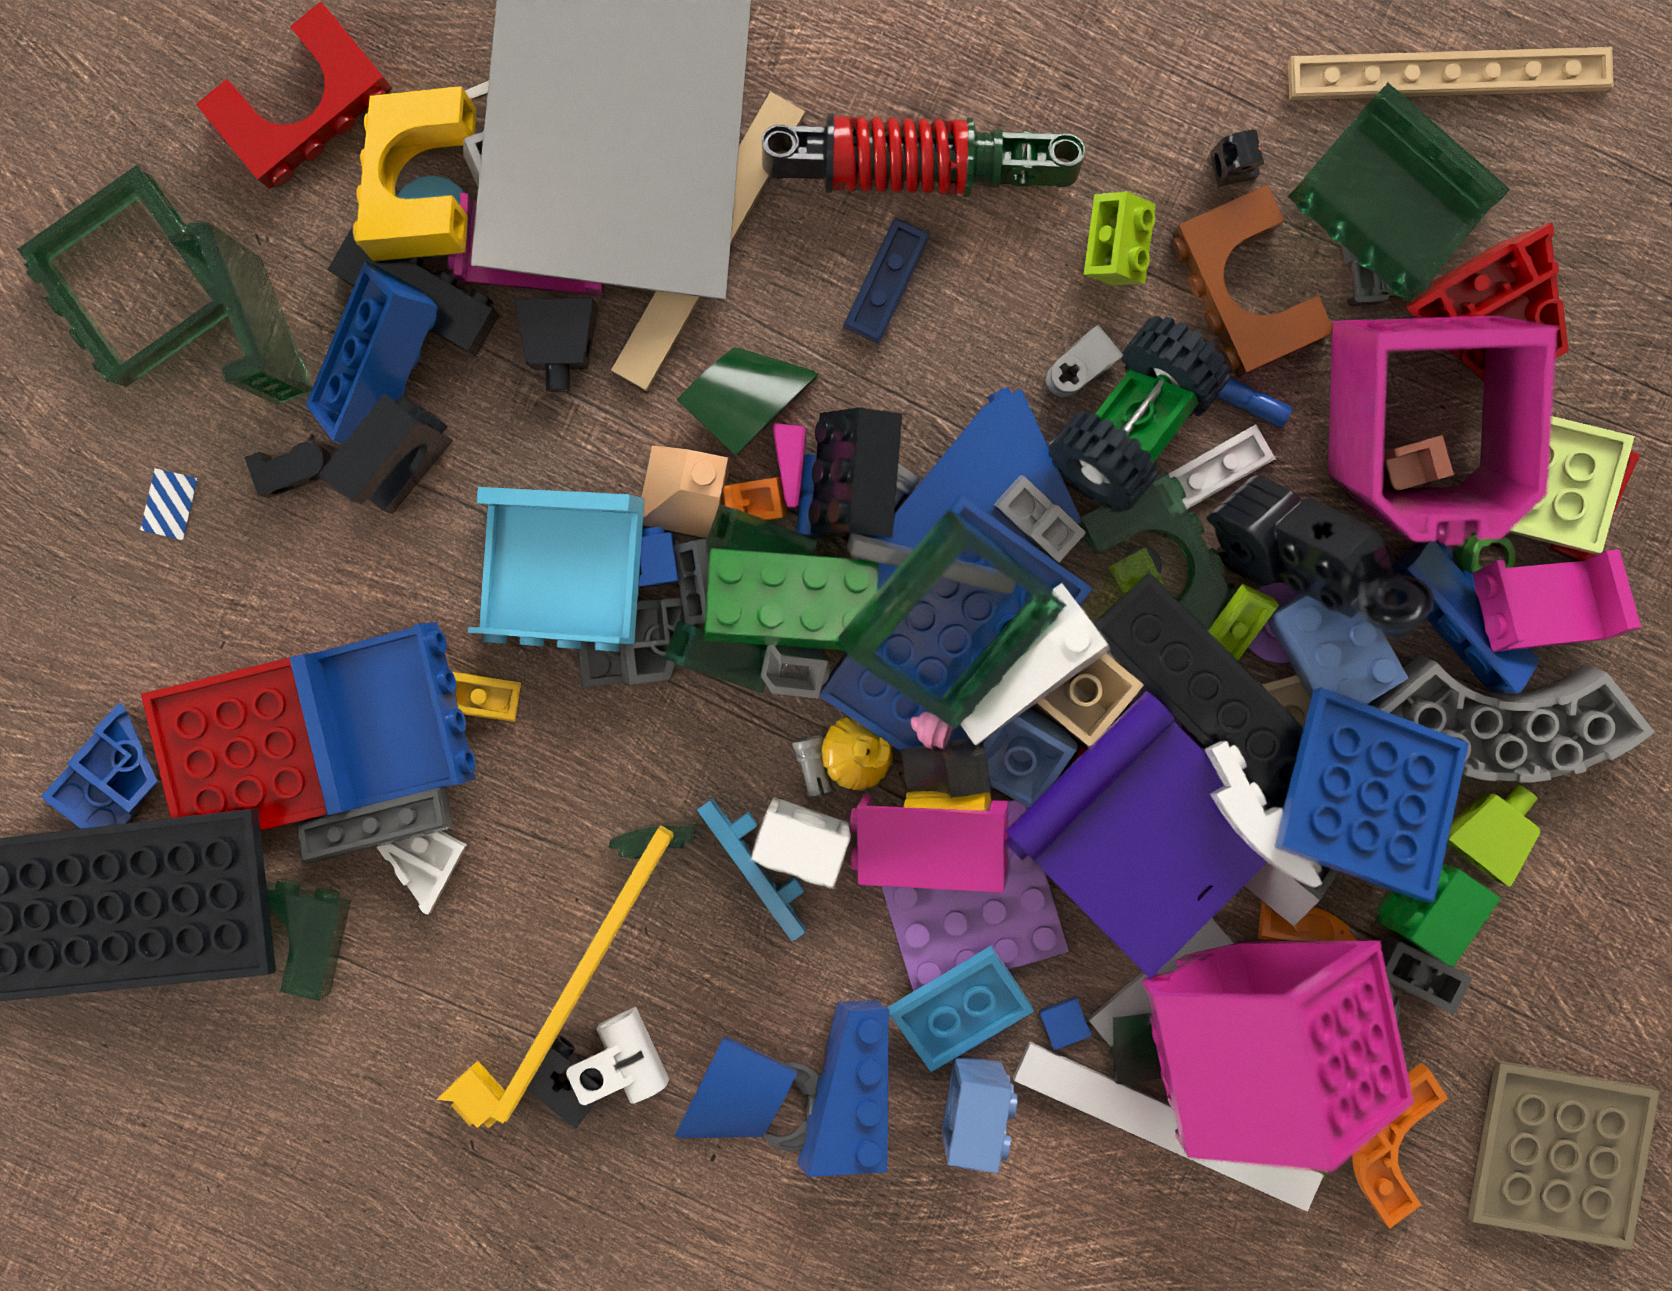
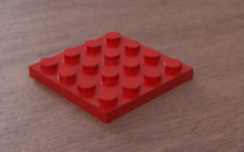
M289 658L141 694L171 818L258 808L261 830L327 814Z

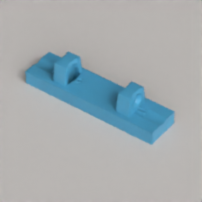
M714 798L708 800L697 811L793 942L805 933L806 926L794 911L790 902L804 893L805 888L796 876L778 888L759 862L751 860L753 852L742 839L743 836L758 825L750 812H747L731 823Z

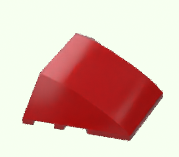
M1553 223L1537 227L1492 246L1427 284L1423 288V292L1418 293L1404 308L1414 318L1500 316L1557 327L1555 359L1569 351L1563 301L1559 300L1556 276L1559 273L1558 261L1554 260L1552 236H1555ZM1486 347L1447 348L1484 383Z

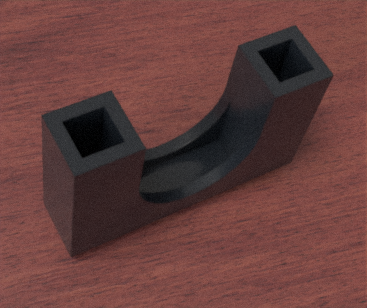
M384 394L318 475L351 502L363 505L369 499L382 511L393 514L453 440L444 433L448 426L430 411L428 412L412 401H408L402 395L396 401Z

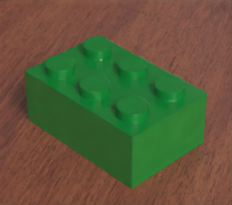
M1442 864L1434 902L1425 903L1397 892L1389 893L1379 904L1377 911L1380 914L1375 921L1415 949L1454 968L1501 898L1461 870Z

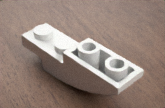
M1217 742L1206 748L1205 751L1224 784L1223 787L1213 791L1210 795L1235 832L1257 854L1284 874L1314 888L1321 885L1322 882L1317 875L1318 872L1322 871L1320 864L1274 848L1283 810L1282 808L1272 807L1264 812L1262 806L1267 804L1265 797L1255 782L1249 784L1242 769L1247 766L1238 748L1235 745L1229 747L1227 742Z

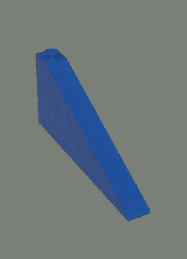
M1007 387L987 397L989 404L984 405L894 514L893 537L874 539L919 550L958 495L962 494L1033 545L1035 544L993 506L1020 475L1025 476L1053 504L1058 505L1077 524L1082 522L1058 468L1052 463L1053 458L1049 457L1047 443L1022 389L1011 393L1010 388ZM879 563L877 608L905 569Z

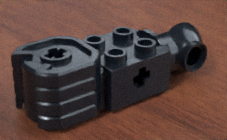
M1256 475L1248 479L1207 516V520L1214 526L1215 535L1220 544V547L1214 551L1216 556L1229 570L1258 585H1269L1284 573L1286 585L1294 592L1305 594L1319 601L1328 610H1336L1351 619L1360 611L1368 622L1391 637H1405L1414 633L1433 608L1434 595L1427 584L1420 579L1401 576L1390 570L1385 542L1376 528L1310 497L1303 500L1293 490L1263 476Z

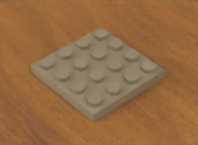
M1495 1060L1468 1218L1474 1223L1632 1250L1660 1091L1648 1086Z

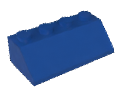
M366 261L363 263L306 403L307 408L331 440L344 444L384 394L396 401L401 395L404 397L405 384L412 367H415L420 359L421 346L427 332L435 324L436 311L438 309V306L423 290Z
M1439 540L1418 541L1391 565L1392 571L1401 576L1420 579L1430 587L1434 600L1433 608L1426 620L1489 691L1519 693L1527 684L1540 661L1532 652L1534 648L1492 652L1490 640L1485 631V621L1479 598L1475 592L1473 575L1466 570L1461 571L1452 561L1454 558L1452 551Z

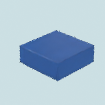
M1076 996L1039 1010L1054 1051L1092 1036Z

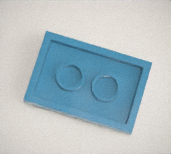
M992 945L888 1006L891 1018L930 1072L1034 1012L1030 1001Z

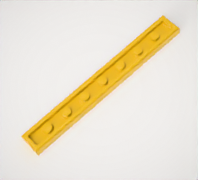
M661 825L655 832L492 1113L491 1117L503 1124L513 1114L674 835L669 829Z

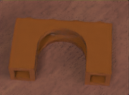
M1268 184L1179 224L1172 233L1174 237L1171 240L1173 251L1180 262L1185 261L1191 274L1188 276L1191 291L1196 298H1202L1208 311L1204 314L1207 326L1213 335H1219L1224 349L1221 350L1222 355L1226 359L1224 363L1229 365L1231 372L1235 370L1238 378L1319 342L1332 334V323L1319 295L1280 313L1265 316L1252 314L1240 308L1232 300L1226 289L1224 269L1231 251L1276 230L1285 221Z

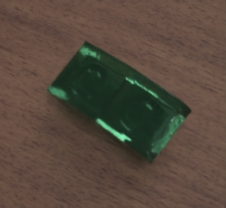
M664 822L640 826L614 836L610 840L609 848L619 849L618 856L640 859L661 825L672 831L674 835L667 847L684 848L685 842L692 843L694 841L697 823Z

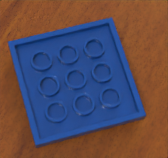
M1320 687L1313 690L1274 848L1425 903L1434 902L1469 743Z

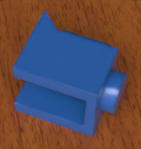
M663 527L642 529L639 571L641 576L639 577L638 589L679 582L673 547L676 545L675 537L671 532L664 533Z

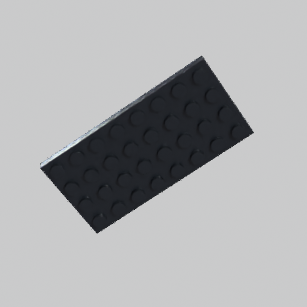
M258 808L0 838V1001L261 976L276 972Z

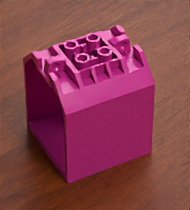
M1500 316L1332 321L1328 476L1367 514H1372L1377 520L1391 527V531L1403 534L1404 539L1436 541L1437 537L1445 545H1462L1463 539L1471 538V532H1477L1478 539L1503 538L1547 495L1557 327ZM1486 347L1480 466L1459 487H1424L1395 490L1394 488L1382 489L1387 350Z
M1239 941L1230 945L1186 954L1175 960L1178 969L1164 974H1155L1151 979L1147 977L1142 980L1143 988L1149 995L1153 1013L1150 1016L1152 1036L1156 1043L1161 1066V1077L1165 1084L1168 1102L1174 1110L1177 1122L1176 1138L1189 1158L1332 1172L1414 1103L1380 941Z

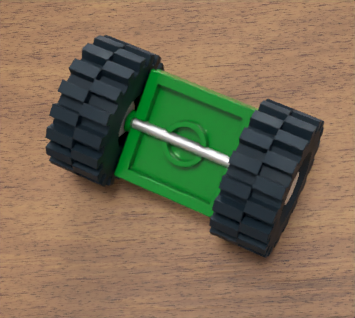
M1154 316L1152 319L1149 318L1122 352L1123 356L1121 359L1126 364L1124 367L1127 372L1096 414L1091 413L1088 415L1086 412L1075 413L1050 444L1048 454L1049 457L1053 458V465L1061 469L1060 474L1065 479H1070L1073 482L1071 485L1077 490L1080 488L1086 492L1085 496L1091 500L1093 498L1097 499L1100 505L1105 507L1110 505L1116 511H1120V509L1124 512L1132 510L1156 478L1158 472L1155 471L1157 466L1154 461L1189 416H1192L1193 413L1196 416H1200L1207 411L1230 380L1231 376L1228 374L1230 372L1229 365L1223 364L1226 359L1222 353H1215L1214 349L1216 346L1211 341L1205 342L1201 339L1203 335L1197 330L1191 332L1188 330V325L1181 321L1178 325L1175 324L1173 318L1165 317L1164 320L1160 316Z

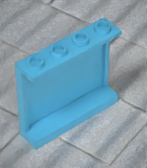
M478 487L477 503L488 505L480 625L479 627H468V633L483 634L482 642L507 643V636H519V645L544 646L545 638L557 639V647L582 649V641L595 642V650L620 652V644H634L645 498L630 494Z

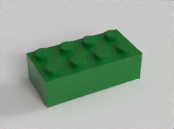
M711 549L708 564L704 641L869 652L875 644L879 563L870 560Z

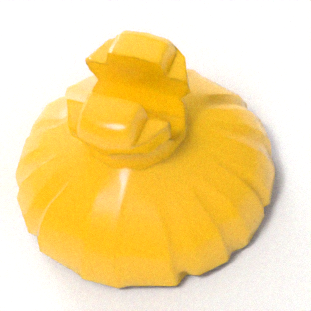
M843 717L836 721V725L830 726L823 739L821 749L823 767L828 769L827 774L829 777L836 781L838 786L861 791L878 785L880 780L885 778L892 765L894 756L891 744L851 717Z

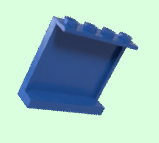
M438 622L416 624L412 628L316 653L302 654L289 658L328 815L439 787L459 785L476 779L474 773L476 768L475 757L467 745L464 732L466 720L463 712L458 708L455 696L456 679L448 667L445 655L447 649L446 638L439 629Z

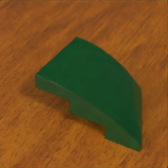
M734 347L700 375L676 400L737 457L763 429H766L791 402H794L818 377V374L811 369Z

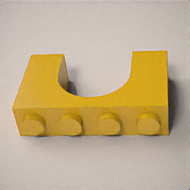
M462 86L370 96L368 113L364 116L366 139L365 149H362L360 154L363 169L361 185L357 187L359 209L357 221L353 225V236L356 244L363 249L372 261L465 253L468 215L452 195L420 199H402L395 196V185L398 175L410 159L429 149L461 146L464 144V138L475 135L477 108Z

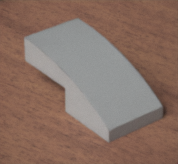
M1022 475L993 504L1023 534L1058 563L1086 533L1058 505L1053 504Z

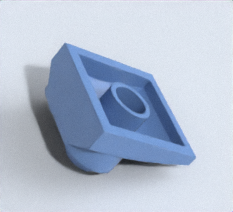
M1029 708L982 742L969 763L966 772L982 781H988L990 786L1029 808L1057 780L1075 753L1078 744L1064 728Z

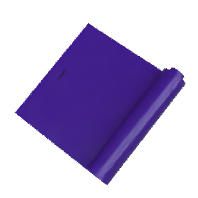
M1145 692L1005 831L1010 836L1005 844L1022 861L1029 856L1151 979L1267 861L1257 854L1235 832L1211 797L1210 793L1223 787L1224 784L1208 755L1174 722L1175 718L1165 706L1149 692Z

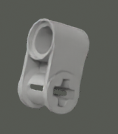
M1096 325L1052 365L1046 374V386L1049 392L1056 397H1070L1094 377L1096 379L1123 354L1102 328ZM1071 371L1074 375L1072 379L1064 384L1060 382L1059 377L1062 373Z

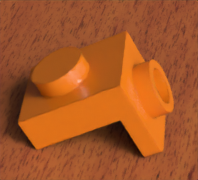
M781 476L723 486L724 494L721 498V507L723 514L728 518L730 526L788 516Z

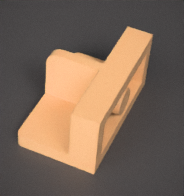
M1443 435L1383 453V462H1385L1391 486L1395 490L1407 489L1454 475Z

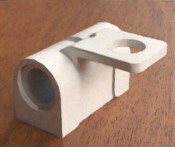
M636 1007L601 1022L596 1030L605 1050L570 1066L566 1072L577 1099L582 1105L590 1104L624 1088L630 1103H637L660 1092L667 1086L669 1081L666 1070ZM596 1068L602 1073L604 1079L602 1087L598 1090L590 1091L582 1086L580 1076L585 1069Z

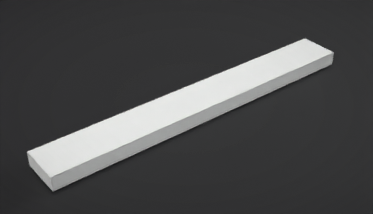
M1030 1041L1013 1076V1080L1307 1212L1324 1176L1319 1170L1189 1158L1176 1138L1175 1130L1178 1127L1174 1110L1169 1103Z

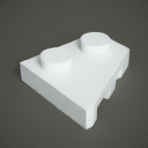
M439 831L379 846L377 849L385 860L391 862L395 869V874L404 886L407 885L420 904L418 906L420 910L429 915L456 868L467 844Z

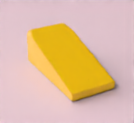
M452 671L456 679L455 696L458 708L464 715L515 722L521 682Z

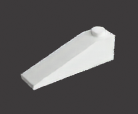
M1061 583L1026 609L952 713L974 745L977 746L1109 652L1110 648L1081 607Z

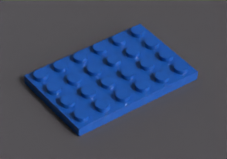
M962 494L958 495L919 550L1009 572L1016 579L1013 594L996 592L905 569L877 608L874 646L869 652L846 651L829 674L827 683L822 685L819 696L947 783L952 780L976 747L952 711L1026 609L1061 583L1079 606L1093 589ZM935 708L945 710L947 716L954 718L953 730L944 749L936 746L934 749L925 747L918 739L917 732L912 729L911 718L919 717L923 712H931Z

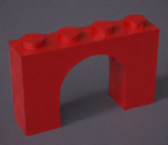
M321 1L290 26L319 62L324 75L325 87L322 100L310 116L297 123L287 125L266 121L241 91L228 79L224 80L196 103L197 107L257 180L269 189L274 185L280 186L286 183L293 176L294 169L303 161H309L319 156L325 149L324 144L336 134L342 135L348 132L355 125L356 118L369 109L370 96L384 95L392 89L386 79Z

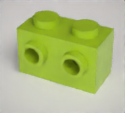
M1128 191L1094 194L1084 275L1112 286L1145 284L1147 268L1150 263L1149 251L1152 229L1155 224L1156 204Z

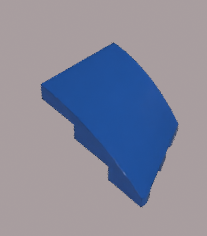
M120 702L93 730L95 732L93 736L68 761V767L40 796L80 829L128 823L158 783L129 715Z
M724 1035L675 1136L679 1138L763 1137L784 1101L797 1075V1070Z

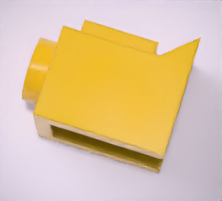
M477 1061L445 1089L436 1100L453 1101L451 1106L469 1126L474 1124L478 1128L484 1124L489 1128L497 1121L491 1115L505 1090L484 1066Z

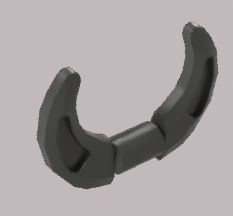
M791 1061L784 1062L783 1064L797 1070L794 1082L802 1090L803 1094H807V1119L803 1120L796 1131L788 1135H776L768 1132L765 1134V1140L779 1150L794 1152L803 1150L807 1135V1121L809 1114H812L817 1095L815 1089L819 1074L806 1064Z

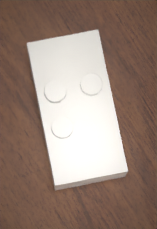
M773 797L751 860L759 862L760 865L772 870L785 871L797 875L800 879L817 885L823 884L833 888L850 839L849 822Z

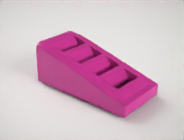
M773 424V434L785 503L789 510H797L801 494L807 432L804 426Z

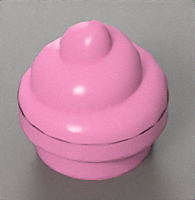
M935 708L931 712H923L919 717L911 718L912 729L917 732L918 739L925 747L934 749L935 746L942 749L946 747L953 730L954 718L947 716L945 710Z

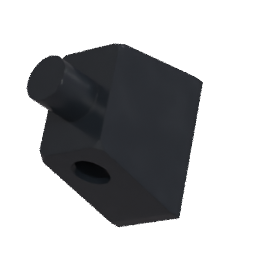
M593 298L515 299L526 364L534 370H545L546 391H570V369H587L589 366L597 317V304Z

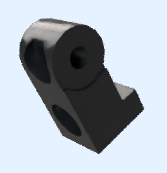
M1255 129L1237 132L1224 137L1210 152L1218 187L1256 179L1260 175L1259 167L1264 164L1258 133Z
M302 442L295 445L288 454L271 459L270 455L262 452L244 458L258 496L271 498L322 479L318 474L331 460V455L319 445Z

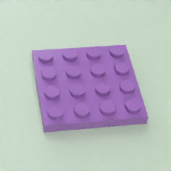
M1014 799L1008 800V828L1026 811L1025 806ZM1009 847L1008 880L1004 893L882 886L913 991L991 945L1008 970L1069 952L1045 872L1029 856L1022 861Z

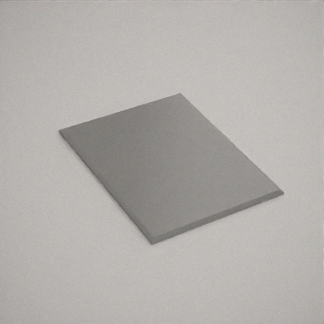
M497 0L471 266L726 300L751 0Z

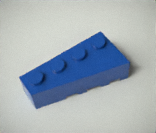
M877 1000L837 1001L825 1049L826 1058L822 1074H819L815 1089L817 1095L812 1114H809L804 1147L803 1150H800L797 1162L807 1177L887 1172L889 1009Z

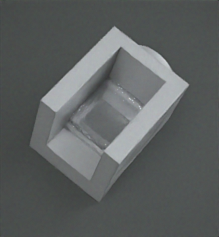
M767 645L760 676L772 694L819 699L822 685H825L828 681L830 666L828 660L818 648Z

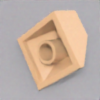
M652 445L642 492V498H645L643 526L663 527L667 531L706 539L715 538L722 508L723 486L727 484L731 464L729 458L689 449Z

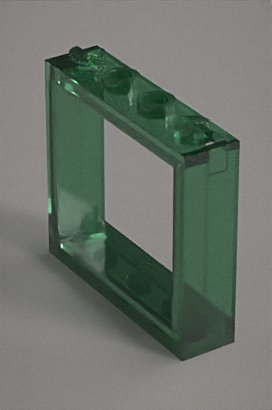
M138 165L131 168L18 248V251L27 262L24 264L28 270L26 273L35 283H41L49 294L45 297L47 303L60 317L65 316L72 326L69 334L83 350H89L96 360L92 363L94 370L101 373L107 383L112 382L123 387L129 386L243 305L153 176ZM141 198L212 301L123 363L51 260L134 201Z
M949 509L837 638L851 659L956 729L966 717L972 714L975 707L987 693L1000 683L1005 673L1028 651L1042 632L1055 622L1060 612L1067 605L1047 583ZM969 546L1033 596L946 694L939 698L874 652L966 547Z

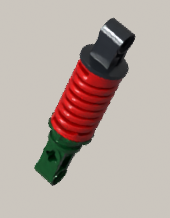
M828 113L825 127L774 125L768 128L762 136V166L769 176L777 179H823L826 193L845 190V183L848 191H855L858 181L857 173H859L860 188L864 192L872 190L874 180L878 192H886L889 180H891L893 192H902L904 181H906L907 191L909 193H916L919 190V181H922V190L925 194H931L934 191V183L937 182L939 193L959 194L963 197H969L973 185L978 183H987L992 188H998L999 184L1019 187L1032 185L1067 187L1078 179L1085 155L1084 143L1073 134H1037L1028 131L1004 133L1001 129H992L990 133L976 132L973 118L946 120L945 123L942 119H935L931 125L926 118L919 119L916 124L911 118H905L899 125L895 117L888 118L885 124L880 117H873L868 125L867 119L863 116L856 118L834 116V113ZM784 150L786 153L777 154L774 151ZM1062 158V159H1066V160H1068V161H1070V162H1062V161H1060V160H1058V159Z

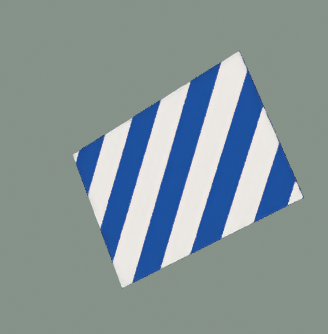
M155 468L140 530L183 540L197 478Z

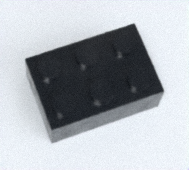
M861 407L820 413L819 421L815 427L817 453L816 461L812 467V480L814 482L813 501L808 512L811 523L810 534L846 538L850 537V533L869 538L893 537L902 413Z

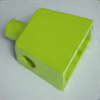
M1519 784L1516 785L1505 800L1492 793L1484 792L1480 794L1452 820L1447 844L1494 882L1510 887L1540 835V828L1525 817L1538 798Z

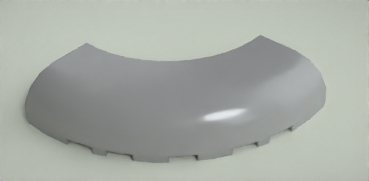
M1419 654L1403 668L1409 679L1370 702L1372 707L1468 742L1469 746L1462 774L1489 781L1501 780L1532 783L1548 781L1552 777L1569 773H1583L1587 771L1586 768L1607 759L1614 760L1635 748L1655 733L1609 674L1587 664H1584L1569 676L1546 687L1528 692L1497 694L1465 687L1451 677L1437 662Z

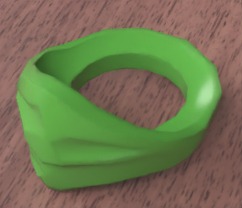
M1476 532L1471 534V538L1463 539L1462 545L1455 547L1454 555L1459 568L1472 574L1483 568V566L1478 564L1479 553L1483 546H1489L1491 543L1500 544L1505 551L1506 568H1512L1515 565V548L1512 542L1505 536L1501 539H1478Z

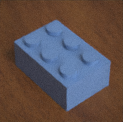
M1297 594L1281 603L1267 621L1310 698L1312 697L1313 690L1322 687L1367 704L1409 679L1382 630L1377 629L1368 622L1360 611L1351 619L1336 610H1328L1319 601L1305 594Z
M960 1055L953 1059L941 1130L948 1165L998 1173L1000 1160H1008L1011 1137L1006 1135L1007 1119L1014 1120L1018 1095L1013 1094L1014 1085L1010 1084V1075H1006L1002 1062Z

